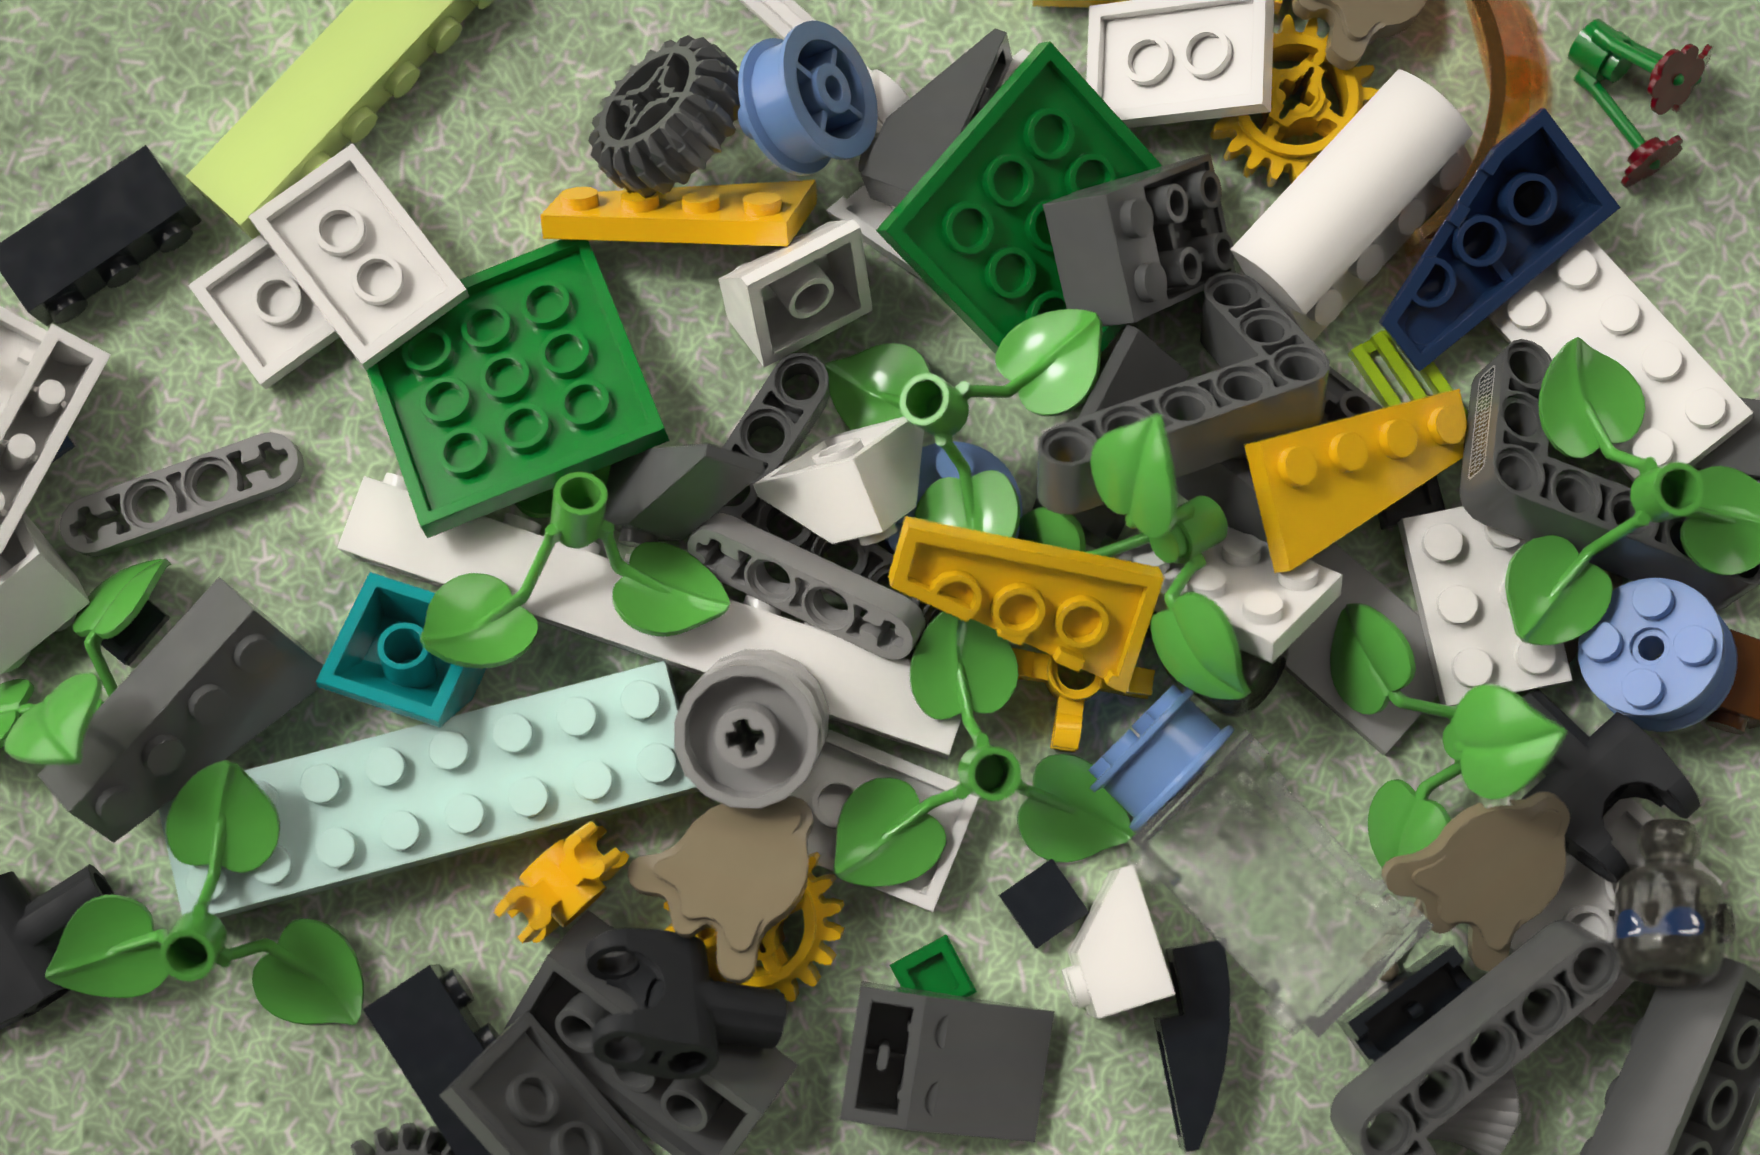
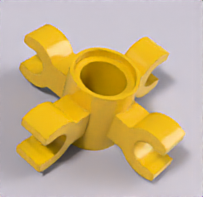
M1012 648L1018 663V680L1043 682L1052 696L1057 699L1050 749L1074 753L1078 750L1084 703L1092 698L1097 691L1140 699H1148V696H1152L1155 670L1135 667L1126 694L1107 686L1103 678L1092 674V680L1088 687L1074 690L1066 687L1060 681L1058 676L1059 663L1054 661L1052 655Z
M588 822L571 834L566 841L561 839L521 874L519 880L524 885L512 888L497 904L494 913L498 917L508 913L513 918L520 912L527 917L528 926L517 937L521 943H528L530 941L538 943L560 925L564 928L574 921L607 889L602 881L612 879L627 863L629 855L625 850L620 852L615 847L605 856L598 850L597 842L607 832L603 826H596L593 822Z

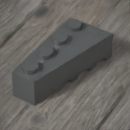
M218 577L93 714L84 736L81 763L46 765L38 774V777L71 815L115 843L176 797L183 786L196 773L207 766L225 760L319 689L316 679L323 664L296 639L223 579Z

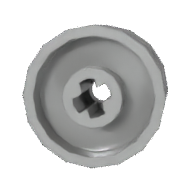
M745 649L719 659L686 693L674 720V749L685 776L705 796L729 807L762 808L786 799L808 778L828 736L829 707L819 682L799 661L775 650ZM744 719H748L751 729H762L763 733L754 734L750 732L745 726Z

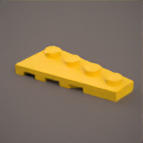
M816 180L673 187L670 192L664 195L657 191L654 195L647 198L638 192L629 193L627 190L598 191L592 187H573L562 191L541 213L543 239L788 247L816 206L817 187Z
M1460 389L1433 394L1245 444L1274 573L1288 572L1298 567L1462 459L1467 419Z
M906 516L888 575L891 588L964 621H968L971 618L995 629L997 635L1019 646L1024 642L1052 655L1055 662L1076 672L1083 669L1103 678L1107 686L1125 694L1127 693L1164 581L1160 567Z

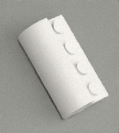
M1398 69L1230 250L1245 275L1257 281L1306 335L1314 341L1473 170L1475 166L1464 145L1473 135V132L1463 116L1442 94L1420 78Z
M0 306V556L111 355L54 324H51L47 331Z

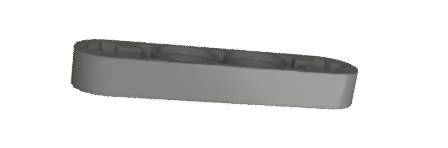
M273 432L258 434L75 500L62 513L59 523L60 534L69 547L83 555L91 557L105 556L288 490L297 483L302 475L304 468L303 455L298 447L282 434ZM273 447L280 455L288 454V460L280 464L281 475L273 478L265 470L250 473L246 477L252 483V487L244 490L243 476L233 463L234 459L241 457V463L247 468H251L266 461L264 451L268 448ZM210 468L224 469L229 476L230 484L228 491L216 501L202 500L197 492L198 478L204 471ZM152 489L165 491L169 498V508L166 515L157 522H143L137 514L139 498L143 493ZM120 500L121 513L130 525V531L124 533V526L118 522H113L98 529L99 540L93 542L84 535H78L77 529L86 525L85 514L91 512L100 519H108L119 515L120 513L113 503Z
M715 513L693 532L687 542L688 553L705 565L719 581L880 657L890 660L902 659L910 653L925 630L926 620L923 612L915 602L906 596L732 515ZM751 555L752 558L747 563L746 559ZM770 561L783 567L789 575L790 583L778 582L772 578L766 571L764 562ZM821 589H831L839 593L846 600L848 610L836 609L829 605L824 599ZM863 609H866L867 613L864 617H861L860 613ZM890 622L896 625L895 631L890 628Z

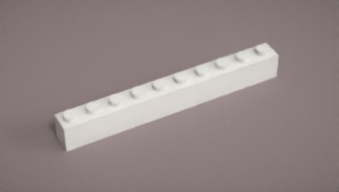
M386 473L383 482L366 476L363 477L337 548L351 558L437 587H441L449 580L467 573L492 575L506 583L513 596L521 588L544 540V536L539 535L542 528L540 524L521 516L506 513L503 522L482 516L427 539L419 525L403 477ZM557 542L530 598L521 605L537 621L659 662L665 661L670 666L703 676L719 659L745 649L775 650L799 661L816 678L828 704L830 720L945 759L949 757L961 721V713L949 719L938 720L927 716L921 710L911 692L909 681L911 660L906 658L890 660L880 657L808 622L802 624L780 616V609L746 594L744 603L729 599L730 606L724 615L688 632L666 637L641 633L626 624L613 606V588L623 576L613 571L608 558L599 555L602 546L596 542L580 549L569 548L561 542ZM631 554L625 555L623 561L629 564Z

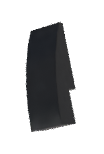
M1214 939L1166 948L1178 1013L1153 1017L1178 1145L1185 1152L1199 1150L1214 1113L1225 1071L1230 1031V980L1224 939Z

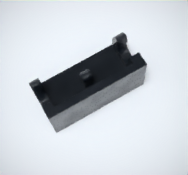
M1454 945L1437 946L1400 973L1394 980L1389 981L1336 1020L1368 1066H1371L1475 983L1461 968L1460 965L1463 964L1464 959Z

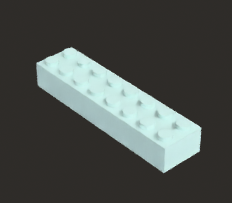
M665 661L455 715L441 727L424 723L245 770L267 793L278 811L280 820L279 841L273 854L261 866L252 871L234 872L222 866L221 875L209 905V913L217 918H222L700 792L685 776L674 749V720L679 711L680 704L670 667ZM174 797L159 809V815L183 916L193 911V907L199 898L207 877L209 864L187 865L178 861L173 856L167 842L166 822L170 807L176 798Z

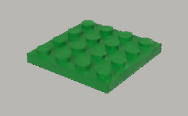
M1051 41L1042 42L1034 48L876 231L996 354L1005 336L1020 323L1040 314L1067 309L1043 204L1082 189L1162 167V165ZM1125 324L1103 326L1101 353Z
M560 239L460 279L467 289L468 298L366 370L419 525L427 539L552 489L557 481L566 474L573 472L591 473L670 441L589 240Z

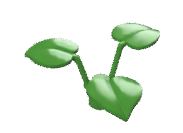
M1063 309L1047 312L1020 323L1005 336L995 355V363L999 372L1011 381L1003 386L971 385L966 381H962L953 387L939 376L932 374L924 356L914 348L900 343L876 345L850 357L824 364L829 377V394L838 414L850 430L905 417L912 424L934 436L935 443L943 448L958 470L960 479L945 477L932 483L925 490L917 504L916 519L1015 538L1020 522V503L1015 487L1006 475L996 470H987L972 476L971 468L954 444L952 436L959 432L967 421L969 415L967 400L971 397L1009 398L1019 393L1024 407L1040 416H1060L1078 407L1093 390L1099 374L1103 324L1096 313L1081 309Z
M1579 337L1568 341L1553 358L1542 381L1538 407L1544 433L1553 447L1568 458H1584L1600 448L1605 458L1637 469L1640 475L1634 480L1630 491L1631 503L1636 511L1634 516L1587 545L1580 553L1577 552L1574 545L1567 539L1560 536L1547 535L1529 540L1511 558L1506 571L1505 591L1514 631L1522 642L1538 646H1549L1572 640L1592 629L1602 619L1611 602L1613 585L1610 577L1604 570L1588 562L1602 550L1639 527L1648 525L1650 522H1664L1682 516L1687 517L1680 533L1683 548L1691 560L1708 573L1722 576L1735 575L1748 571L1760 564V483L1742 471L1731 467L1713 466L1697 471L1694 467L1682 462H1674L1658 467L1653 457L1641 458L1616 449L1613 444H1620L1630 440L1642 425L1645 414V400L1642 390L1633 375L1616 360L1593 349Z
M1161 414L1152 415L1134 424L1106 433L1098 439L1091 453V470L1097 491L1109 509L1126 515L1128 527L1138 528L1142 533L1096 550H1086L1085 536L1079 521L1071 514H1058L1047 510L1043 506L1029 511L1020 518V531L1017 539L1106 557H1113L1150 543L1152 550L1162 561L1177 564L1184 563V567L1165 593L1164 600L1168 609L1160 611L1151 619L1150 629L1156 652L1168 672L1177 681L1194 692L1216 699H1241L1251 691L1243 677L1238 641L1227 616L1213 600L1202 594L1187 592L1181 595L1193 574L1206 566V560L1202 553L1221 543L1227 536L1228 523L1223 510L1213 499L1203 495L1196 496L1178 506L1172 457Z
M611 465L591 473L573 472L566 474L557 481L554 488L514 503L522 513L530 517L546 518L551 516L550 525L545 528L544 540L519 591L512 596L506 583L488 574L467 573L449 580L440 587L429 603L420 642L434 656L451 664L467 668H494L506 665L521 657L532 646L538 634L536 618L521 605L530 598L555 544L559 541L566 547L580 549L587 547L597 539L602 540L613 571L623 576L613 588V606L626 624L641 633L666 637L688 632L724 615L729 609L730 600L720 581L705 565L688 552L674 545L662 542H645L633 550L629 564L623 561L614 539L615 526L612 522L604 520L607 502L606 486Z
M166 558L142 562L113 574L88 596L90 603L77 613L73 623V630L78 636L86 637L84 646L99 677L93 673H81L63 681L51 694L47 695L43 702L36 705L28 703L35 689L29 680L13 679L0 684V749L5 745V750L11 757L30 764L65 765L81 763L83 741L88 724L93 714L104 703L100 699L102 684L108 697L118 688L102 655L101 642L103 639H109L118 635L138 615L164 571L171 565Z
M1349 603L1341 611L1331 646L1330 669L1334 686L1343 701L1353 710L1366 715L1382 712L1391 700L1398 708L1446 717L1450 720V723L1443 732V746L1447 754L1455 760L1454 764L1423 781L1416 791L1405 781L1395 779L1387 781L1378 789L1373 797L1368 814V834L1374 855L1381 868H1383L1385 863L1393 857L1412 854L1430 845L1439 836L1446 824L1451 821L1449 814L1441 804L1428 799L1434 789L1462 774L1469 789L1483 798L1498 800L1510 797L1528 786L1545 769L1560 747L1567 731L1539 714L1516 693L1495 684L1480 685L1472 688L1465 694L1459 704L1455 706L1406 696L1402 693L1401 689L1412 682L1415 676L1416 665L1412 649L1404 634L1390 619L1366 604Z
M942 611L929 623L915 647L910 664L909 681L916 703L927 716L933 719L944 720L961 713L963 725L973 739L974 747L969 749L960 760L958 766L960 784L930 796L921 803L914 788L900 779L875 778L858 786L844 802L838 818L833 869L836 876L841 880L868 887L901 884L921 876L934 866L946 845L944 828L928 812L958 799L963 800L970 794L989 801L1006 799L1015 791L1028 797L1018 810L1017 826L1019 833L1031 851L1046 860L1053 859L1054 862L1068 863L1085 859L1105 849L1129 842L1133 837V832L1129 827L1131 823L1127 811L1104 788L1096 792L1090 789V786L1097 780L1088 771L1093 766L1092 763L1075 755H1049L1037 764L1031 786L1024 783L1021 779L1020 764L1010 751L990 746L988 735L983 733L976 723L973 712L992 713L1002 708L1008 702L1017 687L1019 675L1015 653L1009 642L999 637L995 629L971 618L968 621H964Z
M229 761L212 764L196 773L183 786L174 799L167 817L166 836L173 856L178 861L187 865L209 864L207 877L199 898L193 907V911L181 916L169 933L164 928L154 930L153 917L150 911L135 899L117 894L95 897L84 903L67 923L58 948L45 973V978L50 982L79 993L110 998H131L152 992L163 983L168 975L181 981H196L205 977L215 963L220 967L226 968L233 960L259 952H267L258 960L254 967L252 984L257 1000L272 1015L285 1021L306 1025L322 1023L356 1025L360 1019L364 1001L362 970L353 947L337 929L324 922L305 918L297 919L290 922L284 928L278 943L269 938H262L229 949L225 947L227 941L226 929L219 918L209 913V905L218 884L222 866L234 872H248L258 868L273 854L280 836L279 815L271 798L238 764Z

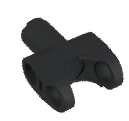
M1539 689L1528 693L1522 698L1539 714L1564 728L1567 733L1555 755L1542 771L1546 777L1521 799H1526L1538 792H1551L1557 795L1567 806L1570 814V822L1564 836L1565 851L1603 879L1617 883L1630 871L1626 860L1610 843L1613 838L1604 825L1603 815L1611 805L1620 799L1638 797L1650 800L1659 807L1665 805L1673 813L1684 819L1690 817L1701 807L1695 790L1663 748L1624 714L1615 713L1589 737Z
M89 864L32 901L13 871L0 875V1030L34 1015L71 991L47 980L45 973L58 948L65 927L74 913L84 903L95 897L115 895L105 877L93 865Z
M620 928L603 932L587 944L585 952L586 966L589 973L596 978L606 980L607 985L620 988L631 996L639 1009L633 1010L632 1013L610 1015L601 1019L593 1027L592 1047L594 1054L601 1062L607 1065L647 1076L689 1080L702 1077L717 1067L719 1061L717 1041L773 1049L778 1045L783 1035L787 1015L784 994L774 989L710 980L707 949L705 943L696 936L683 938L676 932L660 929ZM612 952H626L622 955L614 957L604 956ZM619 1037L628 1038L625 1039L624 1042L609 1041L611 1039Z

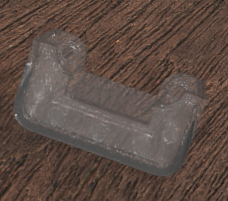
M1245 729L1228 740L1184 787L1172 796L1127 840L1129 846L1134 851L1127 858V861L1130 865L1134 864L1136 872L1151 887L1155 888L1162 882L1269 995L1272 1001L1266 1006L1267 1011L1289 1034L1295 1036L1302 1029L1308 1035L1319 1038L1434 925L1411 901H1407L1402 906L1389 893H1386L1383 897L1380 896L1388 889L1386 883L1380 877L1372 878L1286 788L1284 783L1287 779L1279 771L1273 772L1269 776L1265 775L1264 771L1268 769V766L1263 759L1269 752Z

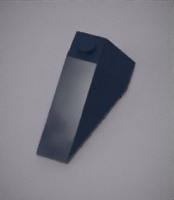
M1540 108L1489 151L1379 320L1380 325L1419 372L1621 208L1545 108Z

